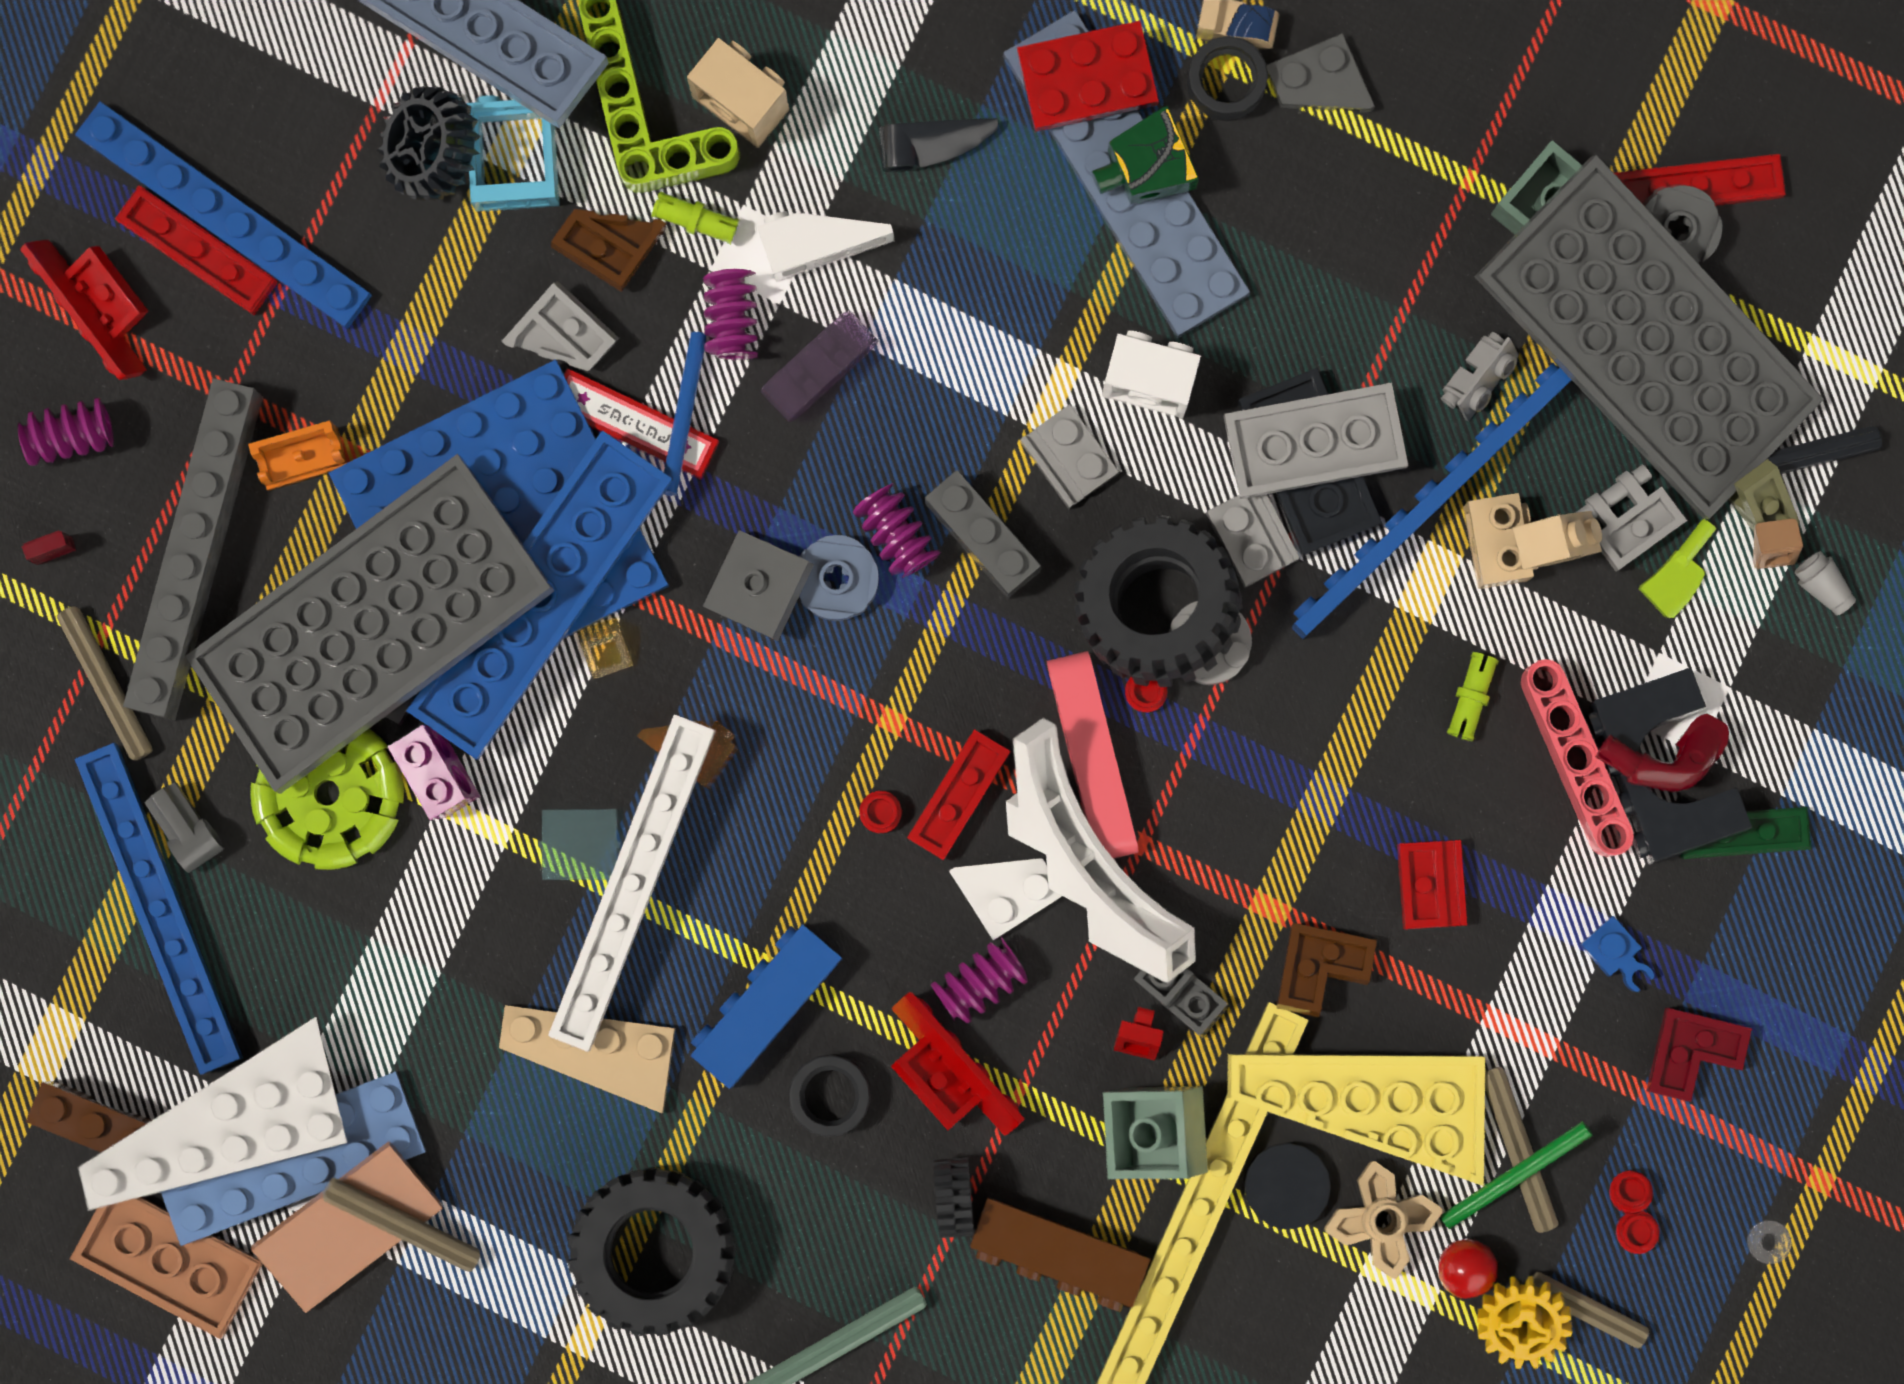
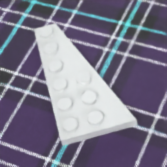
M313 1018L80 1166L79 1171L88 1209L93 1210L346 1144L347 1140L317 1018Z

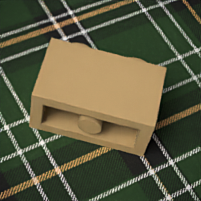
M1592 511L1558 515L1513 528L1523 570L1554 565L1602 552L1600 547L1602 531L1598 521L1593 518Z

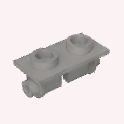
M1491 332L1488 337L1483 336L1466 359V362L1476 368V371L1472 374L1460 366L1443 388L1445 394L1441 400L1453 409L1458 405L1466 421L1469 422L1476 412L1482 411L1487 406L1495 386L1501 379H1506L1513 372L1519 355L1512 340L1507 337L1504 341L1502 337L1494 332Z

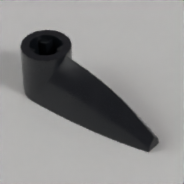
M998 118L911 122L882 126L879 128L882 169L884 172H905L957 157L978 146L998 130Z

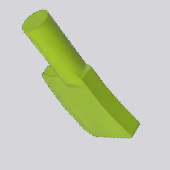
M1705 519L1701 520L1680 549L1674 551L1665 564L1639 587V590L1667 618H1674L1686 606L1705 576L1704 570L1693 561V558L1716 530L1715 526Z

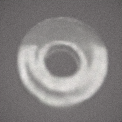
M1766 1220L1753 1226L1748 1234L1747 1245L1751 1255L1756 1260L1766 1264H1775L1787 1257L1791 1250L1792 1240L1786 1227L1776 1221ZM1766 1234H1772L1776 1241L1775 1246L1770 1250H1765L1762 1246V1238Z

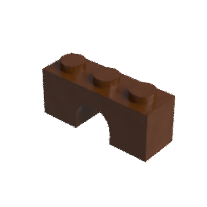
M43 1081L25 1122L102 1153L153 1120L133 1112L128 1113L93 1100L94 1096L59 1082Z

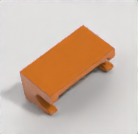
M330 420L248 444L251 456L256 460L259 468L258 478L266 486L267 491L328 474L348 463L338 427Z

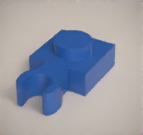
M1610 916L1579 944L1607 976H1611L1619 970L1622 973L1625 986L1632 992L1640 991L1632 981V975L1635 971H1642L1649 980L1654 978L1653 971L1647 965L1638 963L1633 958L1642 947L1614 916Z

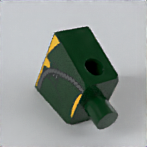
M1168 106L1161 108L1113 138L1108 144V153L1112 163L1091 171L1100 194L1123 186L1130 204L1192 191L1197 188L1199 181Z

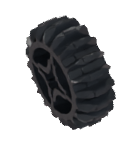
M437 86L414 87L412 92L402 93L401 102L391 103L392 115L383 117L387 124L385 131L377 133L383 138V145L376 151L384 156L379 167L387 172L385 180L395 185L396 191L403 195L411 196L412 199L443 200L444 195H455L456 185L466 184L465 172L474 170L471 164L472 157L480 154L474 149V142L481 136L473 131L478 120L470 115L472 107L463 102L461 96Z

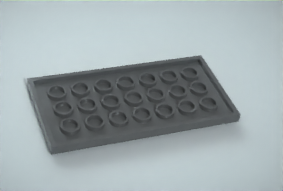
M1597 155L1590 157L1474 276L1703 519H1710L1736 492L1734 483L1766 461L1824 400Z
M456 454L185 657L273 790L281 794L555 590L467 463L460 455Z

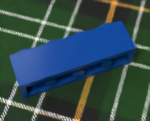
M803 924L798 930L792 926L788 928L775 944L780 949L778 954L770 963L763 958L747 977L752 982L742 996L735 991L719 1009L724 1017L714 1028L707 1024L691 1042L696 1049L690 1056L728 1089H732L843 959Z

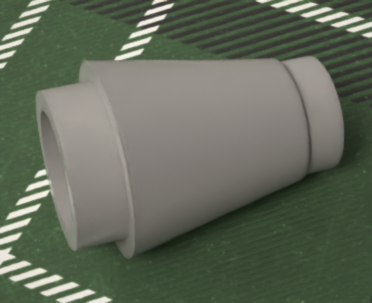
M1821 551L1806 559L1795 570L1796 576L1800 579L1798 584L1828 609L1832 610L1836 616L1844 613L1855 603L1856 598L1851 594L1850 588L1832 557H1826Z

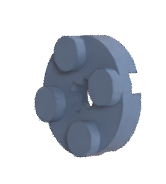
M843 535L825 536L811 544L799 556L814 564L799 596L803 606L814 615L830 621L848 620L862 614L874 600L879 585L878 568L871 553L857 540ZM834 567H841L842 574L849 576L848 583L841 584L838 590L831 589V583L824 581L825 574L833 573Z

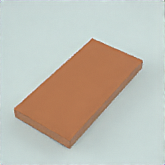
M390 1141L339 1178V1180L423 1222L428 1221L443 1209L440 1200ZM324 1191L251 1245V1251L305 1313L402 1240L323 1200Z
M144 1197L97 1208L70 1257L76 1263L219 1339H223L263 1265L257 1257L214 1234L180 1246L168 1210Z

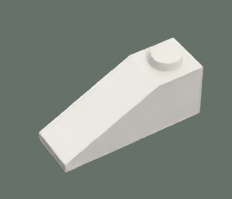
M787 211L772 214L763 220L765 224L757 226L776 282L894 241V232L891 224L795 213L788 216Z

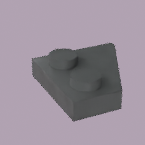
M1343 34L1266 65L1269 82L1281 108L1301 109L1303 107H1314L1317 110L1334 111L1335 108L1355 109L1362 113H1368L1373 111L1375 107Z

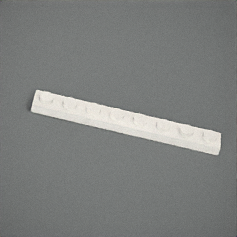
M674 714L554 1019L549 1037L584 1051H591L716 730Z

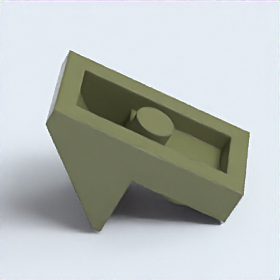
M1767 459L1734 483L1736 492L1729 500L1753 533L1756 524L1793 518L1800 524L1779 469L1770 460Z

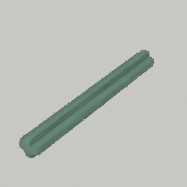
M913 1287L745 1384H793L921 1311L927 1305L926 1300L920 1289Z

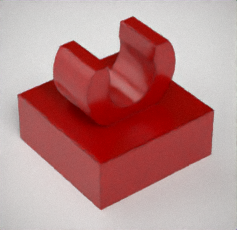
M1138 1007L1133 1023L1122 1020L1113 1050L1155 1061L1164 1032L1151 1028L1155 1011Z

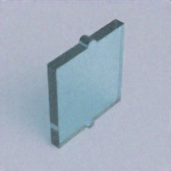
M617 809L542 810V841L538 842V847L542 849V880H609L617 862V849L621 847V842L617 840Z

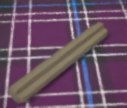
M75 606L66 608L57 615L59 624L127 754L132 760L142 759L152 752V746L133 710L123 707L126 696L82 612Z
M1495 1067L1485 1071V1090L1512 1166L1514 1167L1534 1154L1506 1073L1502 1067ZM1538 1171L1521 1182L1519 1186L1535 1230L1543 1233L1558 1227V1220L1541 1172Z
M332 1178L324 1189L323 1200L466 1272H472L479 1262L481 1256L479 1249L337 1178Z

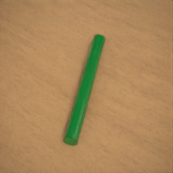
M1583 1121L1442 1213L1440 1217L1449 1230L1593 1136L1590 1129Z

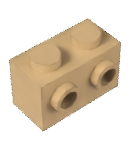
M1519 493L1468 501L1463 509L1478 590L1527 582L1533 578V570L1538 569V567L1523 570L1513 531L1514 527L1531 523L1527 503L1520 502Z

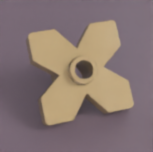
M1370 1161L1357 1179L1365 1207L1337 1209L1324 1227V1230L1345 1246L1370 1239L1372 1265L1390 1278L1397 1279L1410 1260L1403 1238L1404 1234L1407 1232L1430 1231L1443 1210L1422 1194L1396 1201L1395 1175L1379 1163ZM1386 1211L1390 1216V1222L1386 1227L1380 1228L1376 1225L1375 1218L1379 1212Z

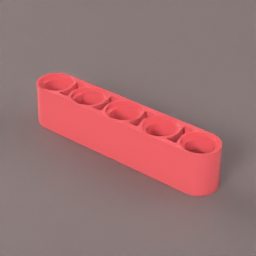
M1084 651L1048 660V672L1084 816L1101 844L1113 859L1139 853L1089 652Z
M1539 660L1525 669L1521 677V686L1592 850L1604 857L1623 854L1630 848L1634 838L1627 815L1604 762L1595 758L1598 752L1597 746L1563 669L1553 660ZM1536 670H1546L1552 676L1553 684L1549 691H1541L1534 685L1533 674ZM1554 708L1563 709L1569 715L1570 723L1564 731L1557 730L1550 722V713ZM1571 747L1580 748L1586 754L1587 761L1582 770L1572 768L1567 761V753ZM1589 786L1600 789L1603 794V804L1597 810L1590 808L1585 803L1584 793ZM1607 825L1615 827L1620 833V843L1615 849L1606 847L1602 842L1601 833Z

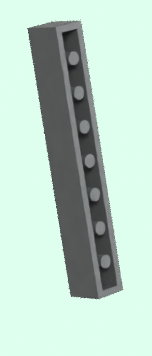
M214 378L212 380L123 704L125 708L172 721L176 720L190 668V663L185 656L195 649L248 456V444L252 441L263 401V396L254 388Z

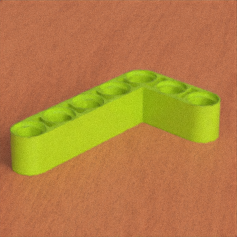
M579 0V11L587 44L597 51L604 44L610 42L620 46L619 52L614 57L607 58L609 64L597 78L596 82L617 169L625 187L635 193H646L732 171L738 164L740 153L737 140L728 129L714 127L651 143L616 0ZM597 3H605L610 6L609 12L602 18L591 17L589 15L590 8ZM617 82H623L630 86L628 93L621 98L610 97L608 95L609 88ZM626 122L638 124V133L632 138L620 137L618 130L622 124ZM718 142L727 143L731 147L730 153L722 159L711 157L708 152L713 144ZM677 152H684L690 156L689 163L681 169H675L668 165L669 158ZM636 162H643L649 166L648 173L640 179H634L627 175L629 167Z

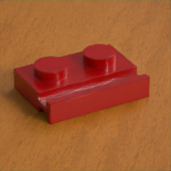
M1461 840L1397 844L1403 930L1466 926L1467 914Z

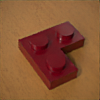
M1665 1008L1646 1092L1691 1102L1700 1061L1743 1070L1752 1028Z

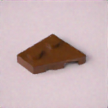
M574 209L552 239L551 248L622 292L666 230V223L659 219H653V222L630 220L628 215L612 213L609 215H599L595 211Z

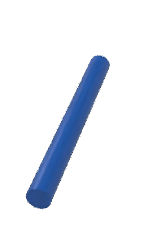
M691 332L664 469V473L673 479V482L664 493V495L676 496L705 351L704 344L707 340V335L702 332Z

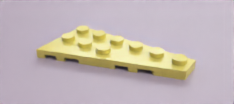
M1228 1054V1098L1484 1186V1056Z

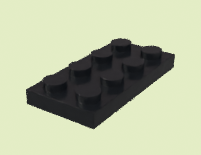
M1315 368L1238 400V404L1242 411L1328 395L1318 369ZM1363 476L1276 492L1302 557L1382 524Z

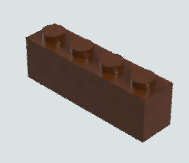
M987 1197L970 1243V1248L978 1250L975 1258L999 1267L1001 1260H1005L1018 1265L1015 1273L1040 1282L1042 1275L1058 1280L1057 1289L1078 1297L1081 1296L1082 1290L1099 1296L1097 1304L1121 1312L1123 1305L1133 1308L1150 1262L1149 1256Z

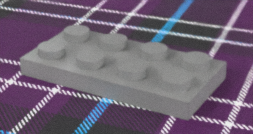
M1392 383L1226 413L1223 416L1240 499L1408 467Z

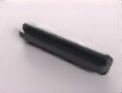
M1869 426L1778 449L1767 459L1778 467L1782 475L1879 450L1882 448V436L1876 426Z

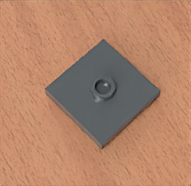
M739 530L703 607L778 641L814 564Z

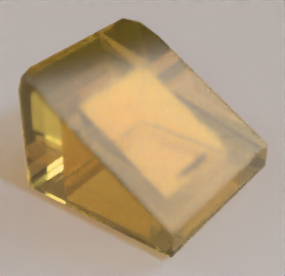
M617 618L595 624L578 632L579 643L593 679L634 665Z

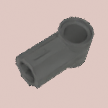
M174 782L167 787H163L151 795L145 802L157 824L169 839L167 845L187 873L192 872L225 849L218 834L206 819L200 818L178 783Z

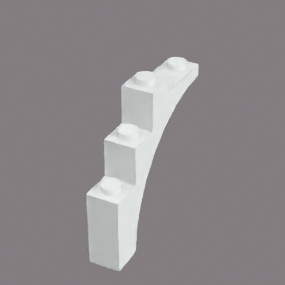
M1042 718L1014 738L1017 793L1006 801L1008 835L1046 854L1049 889L1087 908L1090 943L1168 983L1195 962L1194 928L1167 912L1145 894L1117 865L1101 844L1082 813L1068 782L1060 755L1056 725Z

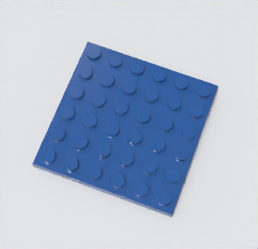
M555 359L329 472V475L357 529L458 454L467 463L523 544L596 438ZM641 528L563 639L669 587Z

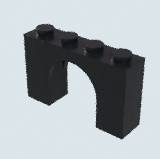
M1689 667L1597 699L1589 706L1592 713L1587 714L1586 717L1594 738L1601 737L1604 743L1611 734L1631 749L1639 752L1644 737L1650 731L1700 713L1706 708V704L1693 670ZM1604 763L1610 778L1616 776L1621 793L1617 795L1627 818L1631 817L1637 832L1633 834V845L1640 859L1646 857L1649 866L1739 835L1752 828L1737 787L1692 803H1671L1657 797L1648 787L1630 784L1627 782L1628 777Z

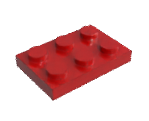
M1141 21L1017 47V55L1035 132L1153 107L1159 103Z

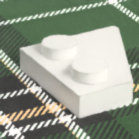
M1042 858L955 867L949 871L993 940L1062 897V895L1049 889L1047 865Z

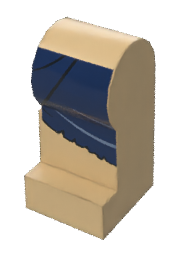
M1204 0L1196 38L1210 41L1213 38L1232 36L1245 39L1257 49H1270L1273 47L1279 12L1265 6L1247 5L1245 2L1236 0Z

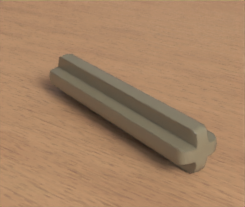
M1536 1272L1533 1275L1534 1286L1540 1288L1543 1283L1548 1281L1551 1288L1550 1295L1562 1292L1564 1295L1563 1306H1570L1571 1315L1635 1348H1641L1644 1345L1649 1334V1329L1646 1326L1543 1273Z

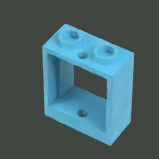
M488 95L477 97L475 103H466L472 107L470 115L478 120L473 131L481 136L474 142V149L480 154L472 157L471 164L474 170L469 171L470 199L476 212L560 206L555 126L515 100L501 101L499 96ZM542 119L545 181L485 185L482 123Z

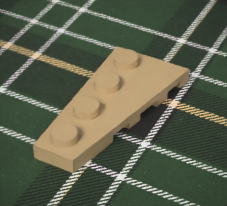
M505 1005L499 1044L500 1049L659 1113H664L676 1028L603 1019L591 1051L587 1052L548 1036L557 1012Z

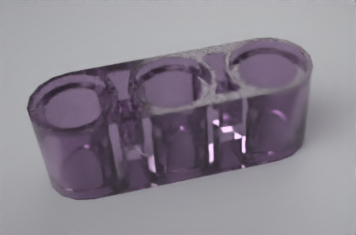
M847 310L764 385L761 393L791 423L807 411L866 357L879 340L851 310Z

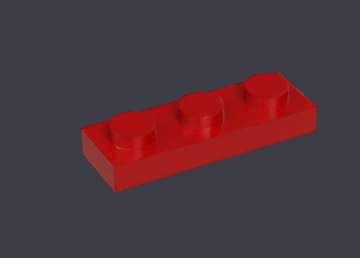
M974 729L907 839L944 861L1011 751Z

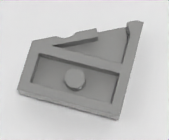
M556 281L507 334L502 342L512 348L516 346L538 353V356L551 360L559 359L567 362L570 366L590 371L619 340V337L559 281Z

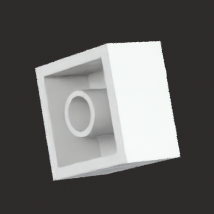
M1127 331L1126 336L1118 334L1105 379L1102 397L1183 418L1201 356L1193 354V348L1182 343L1169 342L1168 347L1151 343L1152 337L1144 333Z

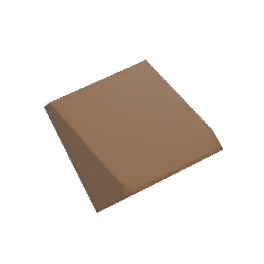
M1796 519L1756 524L1753 548L1754 569L1794 565L1797 562L1803 543Z

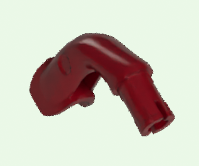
M1706 713L1697 717L1677 740L1676 745L1679 747V751L1673 763L1655 759L1646 752L1642 755L1611 734L1604 741L1595 758L1628 777L1627 782L1630 784L1670 792L1686 790L1699 782L1722 755L1729 740V728L1724 722Z

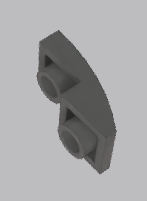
M1188 968L1168 983L1143 970L1134 978L1139 985L1201 1038L1208 1033L1230 1007L1226 1001L1199 980Z

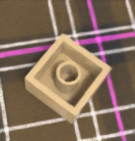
M718 38L687 76L692 97L759 148L789 111L787 92L782 87L785 82L770 68L764 67L761 71L749 62L751 55L736 42L731 41L727 45Z

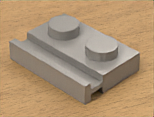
M1070 404L1042 423L1030 434L1020 439V443L1068 509H1071L1079 501L1088 497L1119 474L1117 468Z
M1267 494L1240 499L1239 495L1206 512L1244 588L1300 559Z

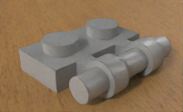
M1643 464L1631 473L1628 471L1623 472L1615 478L1616 483L1600 495L1594 493L1585 500L1586 505L1575 512L1592 511L1593 518L1599 520L1603 525L1604 529L1601 530L1602 541L1600 542L1601 551L1616 572L1687 521L1663 487H1660L1649 496L1645 493L1641 486L1650 480L1652 475ZM1627 496L1635 506L1617 518L1610 508Z

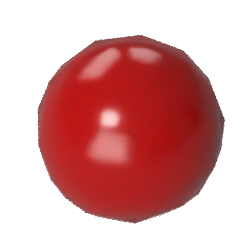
M1466 1238L1454 1241L1443 1250L1439 1258L1438 1277L1445 1290L1458 1298L1476 1297L1491 1290L1497 1278V1260L1491 1249L1477 1240Z

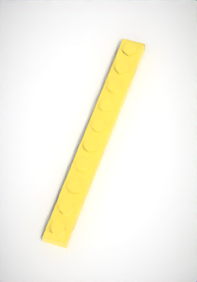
M1268 1002L1245 1054H1294L1309 1020L1290 1011L1277 1009V1005ZM1227 1093L1206 1139L1208 1173L1188 1179L1142 1281L1134 1306L1128 1312L1097 1384L1146 1383L1268 1111L1230 1099Z

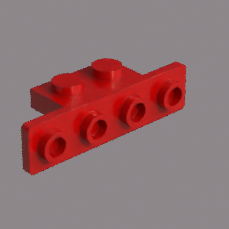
M49 240L26 242L20 250L28 259L30 268L43 279L52 291L56 303L68 312L77 324L81 336L92 344L103 359L105 368L119 380L141 376L146 371V367L123 337L149 311L101 247H89L69 267Z
M909 991L892 1007L893 1012L919 1041L892 1064L891 1067L947 1130L953 1127L976 1105L1005 1136L1024 1121V1117L1019 1113L1015 1101L1008 1095L1001 1093L990 1080L987 1070L968 1056L962 1049L961 1042L957 1036L951 1031L944 1029L933 1016L930 1006L923 999L917 998Z

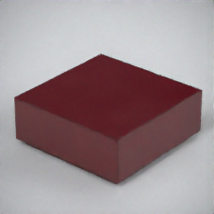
M60 530L26 542L21 546L26 560L36 565L76 551L72 537Z

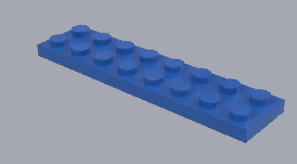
M602 430L523 543L555 591L420 690L406 711L473 758L479 760L660 501L667 488L673 482V479Z

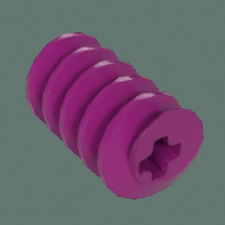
M722 269L711 272L703 277L704 285L712 288L704 293V301L713 305L704 310V317L713 322L704 327V333L708 337L714 338L704 344V349L707 353L715 355L719 359L747 360L758 357L757 352L746 349V344L758 341L756 335L745 332V328L757 324V319L745 316V311L757 308L756 302L745 299L746 294L757 291L756 285L745 283V278L756 275V272L752 270Z
M99 397L94 399L93 411H89L83 401H78L77 414L72 415L67 405L63 404L61 405L60 418H55L51 409L45 408L44 421L39 422L34 412L30 411L27 416V425H22L21 422H18V436L22 452L28 465L31 466L37 465L40 457L48 463L53 462L56 459L57 452L62 458L69 459L74 449L79 455L83 456L89 453L90 445L97 452L104 451L107 442L111 447L114 446L110 417Z
M894 483L862 500L853 510V514L856 518L868 516L862 525L864 532L878 530L872 537L871 543L873 546L887 544L880 553L881 559H895L889 567V572L891 575L905 573L902 578H905L932 562L941 552L939 549L928 552L924 550L932 538L930 535L916 537V532L923 524L921 521L912 523L906 521L914 509L912 506L902 509L898 508L897 505L905 495L903 492L890 495L888 491Z
M1002 937V950L993 943L986 945L989 959H986L977 952L972 955L975 964L974 969L964 962L958 965L961 974L960 979L947 972L944 975L947 988H943L935 981L930 984L954 1020L955 1017H959L967 1024L971 1022L970 1007L981 1014L986 1011L983 1001L984 997L995 1004L1000 1002L997 991L999 987L1009 994L1014 992L1011 981L1013 977L1023 984L1028 982L1025 970Z

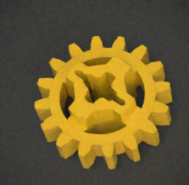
M1515 1276L1510 1277V1287L1506 1289L1501 1284L1496 1283L1494 1285L1495 1297L1484 1294L1483 1308L1478 1309L1477 1323L1480 1324L1478 1325L1479 1339H1486L1485 1350L1487 1353L1499 1350V1362L1503 1364L1509 1357L1515 1359V1367L1517 1369L1522 1367L1524 1360H1530L1534 1369L1539 1368V1358L1544 1357L1551 1363L1555 1361L1554 1348L1565 1351L1567 1348L1566 1337L1572 1335V1323L1569 1322L1571 1320L1570 1306H1563L1564 1295L1562 1292L1550 1295V1283L1546 1281L1540 1288L1534 1286L1533 1276L1527 1278L1525 1285H1519Z

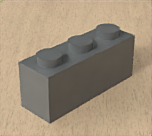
M958 470L925 497V505L1007 599L1040 572V564Z

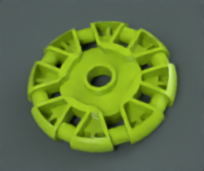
M371 729L366 730L348 744L346 755L341 752L335 753L281 794L273 790L259 769L256 783L251 782V806L256 824L263 826L268 835L265 840L270 846L291 862L298 865L301 862L314 864L315 869L333 870L352 866L358 863L357 859L368 852L374 854L389 839L399 821L395 817L399 803L403 804L404 800L402 772L398 764L393 762L387 752L388 745ZM372 759L378 772L368 777L361 765ZM333 781L339 788V797L331 805H322L317 798V790L322 783ZM370 796L383 799L379 815L366 812ZM287 809L295 822L283 827L276 815ZM357 827L361 837L348 844L343 834ZM310 832L316 835H324L319 848L307 845Z

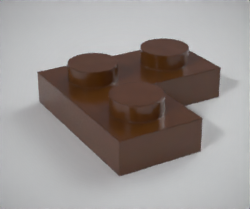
M1293 923L1290 929L1276 1008L1319 1017L1327 977L1368 985L1371 978L1377 940Z

